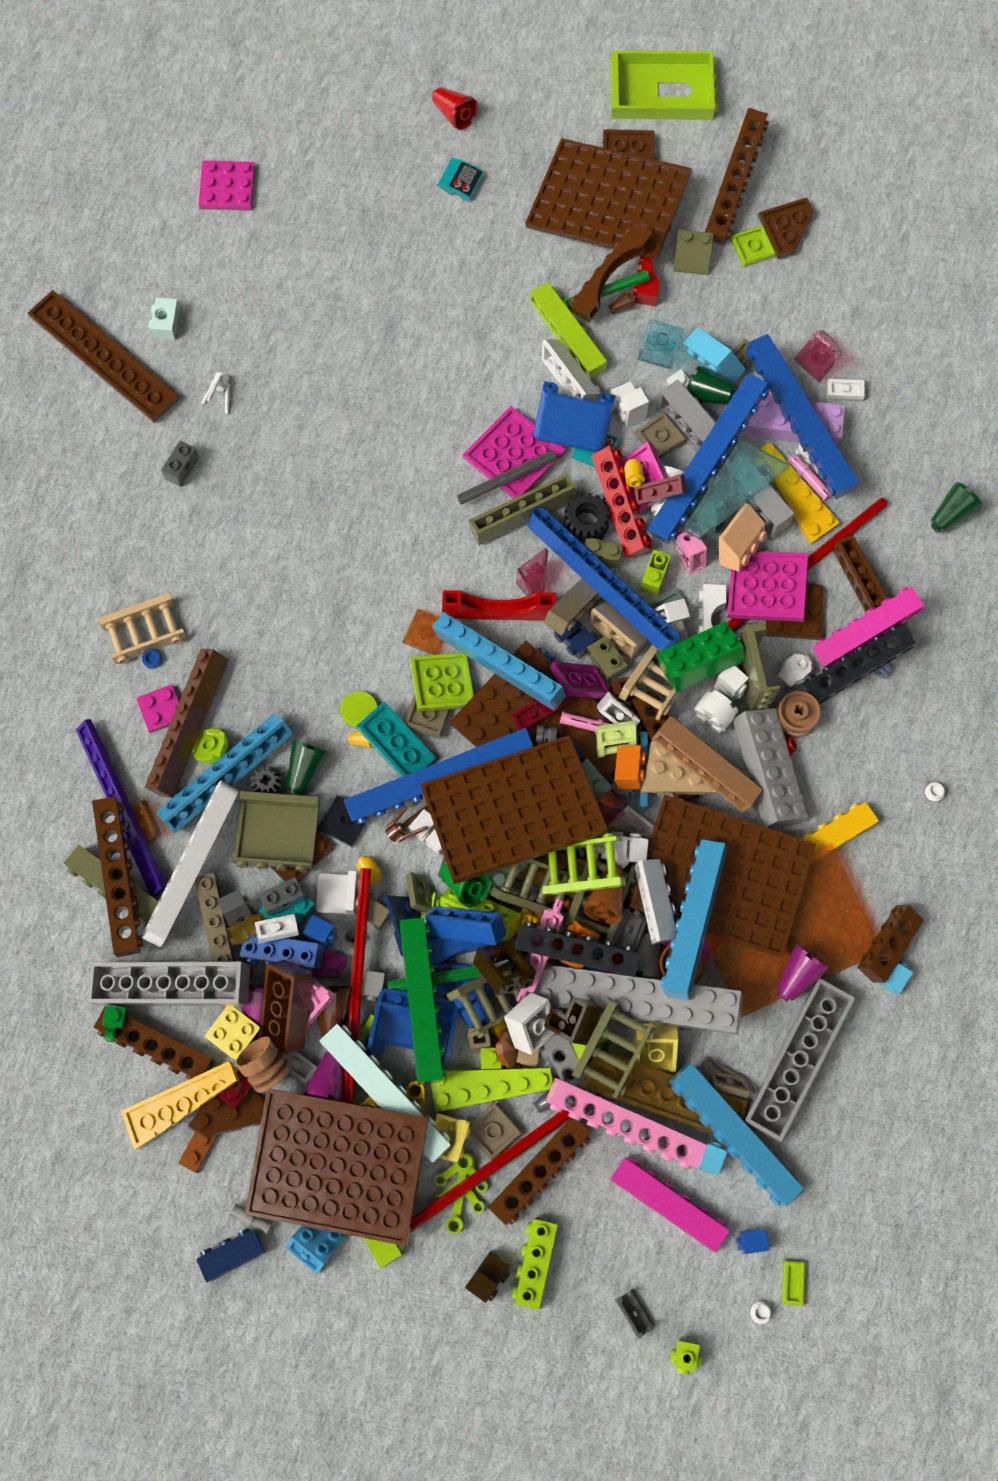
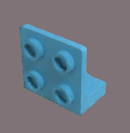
M301 1226L291 1237L286 1249L318 1275L327 1260L348 1235Z

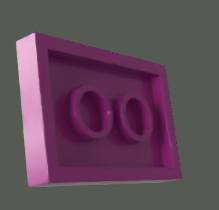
M553 662L550 666L554 677L563 687L566 696L603 698L608 692L611 693L595 665Z

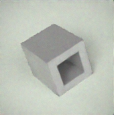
M365 970L361 993L362 997H365V1001L377 1002L379 993L385 987V973Z

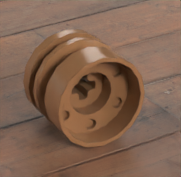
M262 1037L252 1042L239 1054L235 1061L236 1067L244 1077H248L249 1083L259 1093L268 1091L281 1082L288 1074L291 1066L283 1054L278 1052V1048L269 1037Z

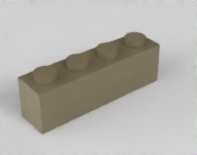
M581 578L549 610L544 624L562 636L567 630L570 632L574 628L576 621L580 622L585 612H590L595 602L598 603L602 596Z

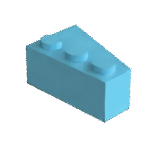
M698 327L683 343L687 348L686 353L690 357H696L703 366L706 365L711 371L732 384L746 370L732 350Z

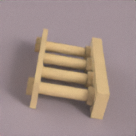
M170 593L98 618L103 631L110 632L117 652L111 654L115 664H124L129 659L143 655L149 649L156 650L170 644H179L187 638L183 628L177 630L170 611L171 607L175 606ZM159 611L163 612L170 630L169 634L159 636L152 617L154 613ZM145 618L152 636V640L141 643L134 623L135 620ZM123 624L128 626L134 643L133 647L125 650L117 632V627Z
M652 644L623 686L619 698L626 701L629 695L632 697L634 695L659 709L655 718L659 721L662 715L666 716L671 708L669 704L677 693L674 688L671 691L646 676V670L649 672L651 670L667 679L660 667L654 664L653 660L655 658L658 659L657 653L660 651ZM644 683L667 698L662 703L637 689L638 686L636 685Z

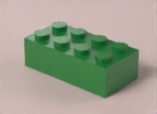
M726 621L657 653L659 667L676 693L745 661L743 645Z

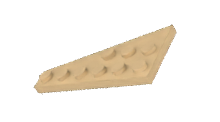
M655 741L651 742L641 794L676 793L705 795L706 793H714V795H720ZM740 769L749 778L748 771Z

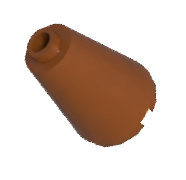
M616 866V873L619 874V877L625 878V873L620 867ZM608 868L605 869L600 879L607 878ZM624 887L593 890L584 904V913L597 921L602 918L606 919L605 923L608 924L620 923L623 917Z

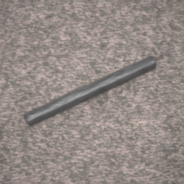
M550 450L458 494L457 500L461 505L555 461L557 456L553 450Z

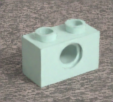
M156 297L155 304H152L151 312L153 317L149 321V330L152 331L154 338L175 340L180 313L178 300Z

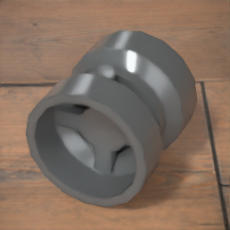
M537 725L535 744L541 745L556 740L557 727L547 729L544 726Z

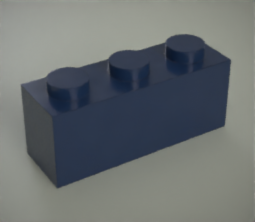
M246 1228L238 1233L239 1237L233 1240L229 1237L219 1242L220 1247L214 1250L210 1247L200 1252L201 1257L197 1258L196 1261L206 1283L266 1253L255 1229L250 1231V1228Z

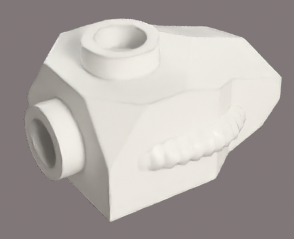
M796 653L784 661L781 671L776 676L782 679L789 688L802 684L814 670L812 660L807 655Z

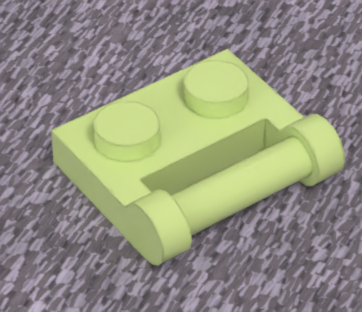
M634 721L596 726V752L598 758L617 753L618 746L637 745L636 724ZM628 743V744H624V745L604 747V746H607V745Z

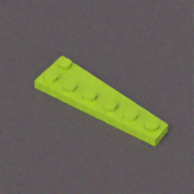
M551 1068L446 1071V1076L443 1077L442 1082L431 1083L435 1112L438 1113L548 1091L551 1089L554 1079Z

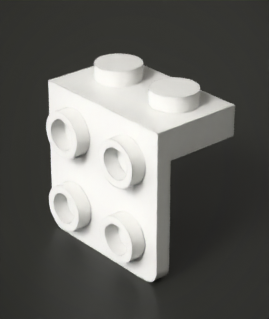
M348 871V875L320 874L318 877L316 911L318 913L355 915L358 905L357 889H359L360 880L357 872Z

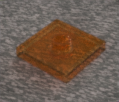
M417 609L404 636L403 644L431 655H438L444 641L436 636L432 626L439 617Z

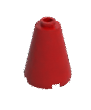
M443 87L437 88L432 94L433 103L454 128L464 130L473 123L471 119L473 116L476 117L478 113V102L473 97Z

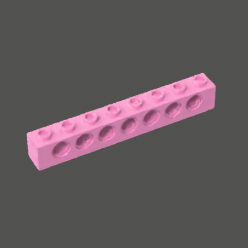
M556 1078L546 1098V1102L551 1104V1109L560 1113L564 1109L570 1112L569 1117L578 1121L582 1117L588 1120L587 1125L596 1129L599 1126L607 1128L605 1133L615 1137L618 1134L625 1136L624 1141L636 1145V1142L643 1144L642 1149L653 1154L657 1150L662 1153L660 1157L671 1162L675 1158L680 1161V1166L689 1170L691 1166L699 1168L707 1147L706 1144ZM573 1095L574 1103L571 1106H567L566 1099ZM591 1103L593 1110L590 1114H586L585 1107ZM610 1112L611 1119L605 1123L603 1120L604 1114ZM628 1120L629 1128L623 1131L622 1123ZM646 1128L648 1134L642 1139L640 1133ZM665 1136L666 1143L660 1147L659 1139ZM683 1144L684 1151L678 1155L677 1148Z

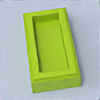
M783 1261L782 1304L804 1306L805 1262Z

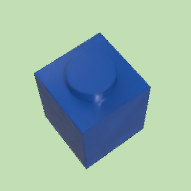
M766 1229L738 1233L739 1237L736 1238L738 1251L741 1250L742 1254L770 1251Z

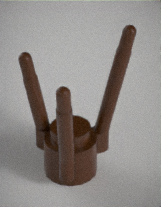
M404 806L393 821L386 826L387 829L385 831L389 839L400 843L406 838L427 830L428 826L404 834L406 832L405 826L416 819L423 809L426 811L428 806H424L405 822L397 823L407 810V806Z

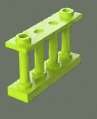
M614 833L604 834L603 838L590 839L559 849H567L570 879L568 883L561 884V881L558 879L556 851L548 853L551 882H549L548 886H542L543 894L550 896L626 886V878L619 877V874L616 873L614 843L622 842V839L615 836ZM595 845H606L608 875L605 879H599V876H597ZM586 847L589 877H587V881L580 882L577 875L575 848Z

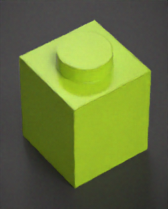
M480 1048L481 1070H501L502 1064L497 1057L496 1048Z

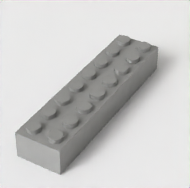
M91 962L87 1003L98 1006H248L250 965L243 962Z
M820 978L813 984L743 1119L748 1127L777 1144L782 1142L855 997Z

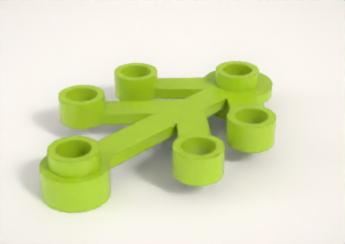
M464 1151L462 1158L458 1162H454V1165L444 1173L436 1175L435 1183L438 1186H444L447 1183V1179L459 1172L458 1180L439 1195H434L431 1203L434 1202L436 1197H441L465 1180L467 1174L470 1176L476 1172L473 1168L475 1160L472 1154ZM466 1158L468 1165L462 1166L460 1163L461 1159ZM439 1176H443L445 1178L443 1184H439L437 1182V1178ZM482 1181L486 1185L484 1190H479L478 1185L475 1186L478 1192L483 1193L487 1190L488 1184L486 1181ZM472 1190L464 1194L471 1203L473 1211L476 1214H481L485 1209L483 1202L477 1199ZM463 1196L454 1201L452 1217L446 1223L447 1230L452 1234H458L463 1228V1222L460 1219ZM477 1203L482 1205V1210L479 1212L474 1209ZM453 1221H456L459 1224V1227L456 1230H453L451 1228V1223Z

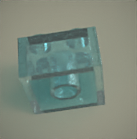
M650 319L639 349L638 360L672 370L684 329Z

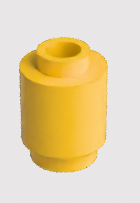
M637 459L628 460L624 467L626 484L630 487H639L645 481L643 466Z
M365 855L357 861L356 869L359 873L361 868L371 869L370 886L383 878L382 870L372 856L367 857Z

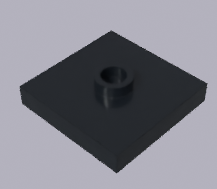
M337 795L320 823L318 830L352 848L367 822L360 825L357 822L353 823L345 806L344 798Z

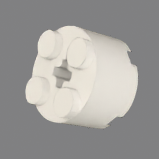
M708 689L694 707L697 713L696 719L701 723L707 722L717 734L726 730L739 711L736 706L734 709L730 706L732 702L726 696L716 690L711 693V689Z

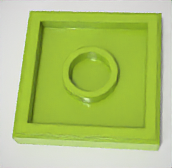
M763 225L730 236V241L742 267L750 266L776 256V252Z

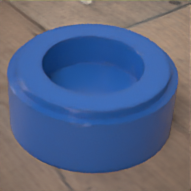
M149 649L142 655V662L147 668L156 669L161 665L162 657L157 650Z

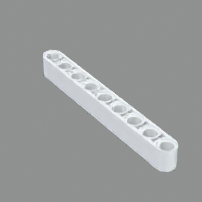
M220 781L216 786L142 934V939L159 947L163 945L238 794V789L223 781Z

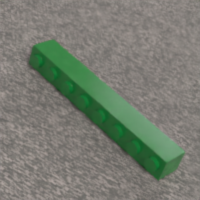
M424 918L400 920L399 925L417 1084L440 1083L443 1081V1077L446 1076L445 1064H441L440 1056H444L443 1044H439L438 1036L441 1035V1025L436 1023V1015H439L438 1003H434L433 995H437L436 984L431 981V975H434L433 963H429L428 956L432 955L431 943H427L426 935H430L429 924L424 922Z

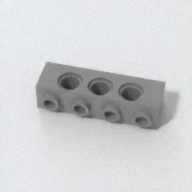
M557 1034L541 1046V1049H539L544 1060L548 1059L553 1078L557 1077L561 1081L597 1096L595 1092L582 1088L586 1076L581 1075L579 1079L574 1076L573 1080H567L564 1077V1072L566 1071L573 1073L579 1061L568 1040ZM556 1053L563 1054L565 1060L563 1062L556 1061L554 1055ZM573 1095L567 1098L569 1101L568 1106L574 1103ZM591 1103L585 1107V1113L589 1114L593 1110Z

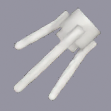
M222 372L215 374L214 380H212L211 386L201 402L202 405L206 401H211L216 390L222 392L225 389V413H229L231 384L228 383V375Z

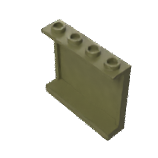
M765 622L746 625L739 640L744 648L745 661L738 664V669L749 678L746 683L748 687L744 690L748 711L770 709L780 689V686L767 687L758 650L766 632Z
M240 791L239 799L241 806L235 853L231 859L233 863L240 868H248V865H252L258 869L276 867V870L287 871L288 868L295 869L297 872L312 870L320 807L319 798Z

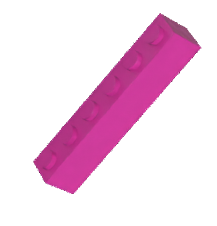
M913 587L903 588L896 597L887 598L878 608H871L864 613L865 616L862 618L851 620L848 623L849 626L844 629L839 628L832 633L831 637L817 641L815 643L816 646L812 649L823 667L825 668L831 664L832 666L836 665L843 656H851L858 647L864 644L866 646L869 645L876 636L887 634L888 630L897 624L900 626L926 610Z
M630 1157L628 1160L623 1158L610 1180L712 1252H717L729 1233V1230L725 1228L727 1224L718 1218L715 1220L708 1216L709 1212L703 1207L698 1206L696 1208L690 1204L692 1200L682 1193L680 1196L673 1192L674 1187L664 1181L662 1184L657 1181V1176L648 1169L644 1172L638 1167L640 1164Z

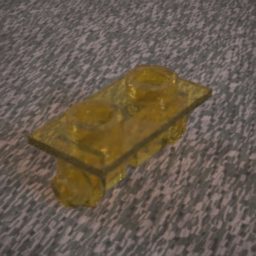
M262 912L225 929L232 945L237 944L238 946L249 940L248 933L250 932L253 937L257 936L255 922L265 920Z

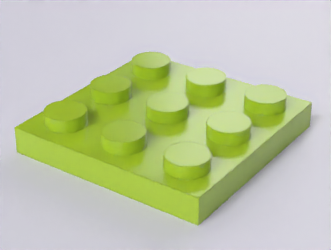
M453 653L410 657L418 712L463 708L474 696L468 660L465 654Z

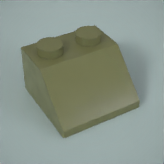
M678 229L673 271L708 275L713 233Z

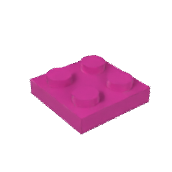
M172 684L136 698L149 733L168 727L179 704Z

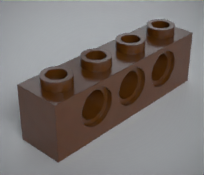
M896 905L891 910L887 921L882 924L877 937L872 940L870 948L862 956L857 968L873 983H886L924 919L909 905Z

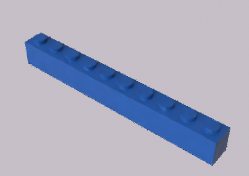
M769 334L750 341L746 350L748 359L754 363L757 374L761 375L763 380L768 383V390L771 391L774 402L780 406L783 417L789 421L791 430L798 436L801 447L806 449L810 462L815 464L819 477L822 480L824 479L827 484L828 492L831 495L833 494L835 499H838L855 491L859 483Z
M751 373L747 374L682 474L685 475L687 494L666 499L648 527L651 535L666 544H669L671 540H675L679 532L677 531L678 528L686 523L689 511L691 509L694 510L699 502L700 494L706 492L709 486L708 482L711 478H715L719 471V465L728 458V451L731 447L736 446L739 434L747 429L749 425L748 420L751 416L756 415L759 403L767 398L769 394L767 382Z
M526 728L344 799V803L353 823L357 822L360 825L369 821L368 818L375 815L377 818L387 814L386 810L391 808L398 810L405 806L404 803L409 801L416 803L423 800L422 796L424 794L420 785L422 783L532 748L533 745Z

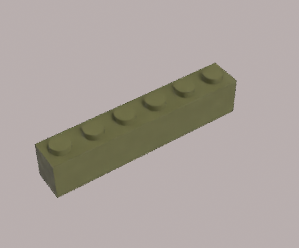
M568 473L470 519L471 533L478 545L486 543L527 523L533 509L537 507L550 512L567 504L569 500L573 501V497L576 496V486Z
M78 844L64 862L68 867L66 871L74 877L79 875L84 878L82 882L89 888L95 886L99 889L97 893L106 899L100 859ZM116 873L114 876V880L122 878V875ZM135 885V889H132L133 896H136L138 908H135L136 916L139 915V918L145 922L144 927L146 928L158 901ZM120 891L117 894V899L124 898L126 891Z

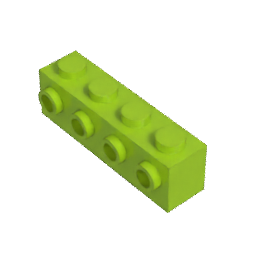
M450 889L440 898L441 907L501 913L507 933L502 939L503 941L511 939L519 930L521 914L488 899H485L483 902L480 900L476 904L478 906L468 908L459 902Z
M533 1219L532 1223L528 1222L525 1235H529L527 1244L523 1243L521 1251L524 1261L523 1265H518L516 1277L520 1278L518 1287L514 1286L511 1299L515 1300V1305L535 1310L540 1309L557 1224Z

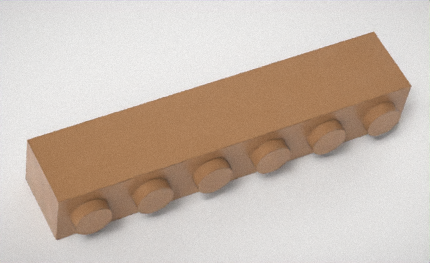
M672 716L663 723L652 738L653 741L741 812L746 811L762 791L756 782L746 777L740 769L731 765L725 757L720 756L710 745L700 740L694 732L689 731L679 720L674 719Z

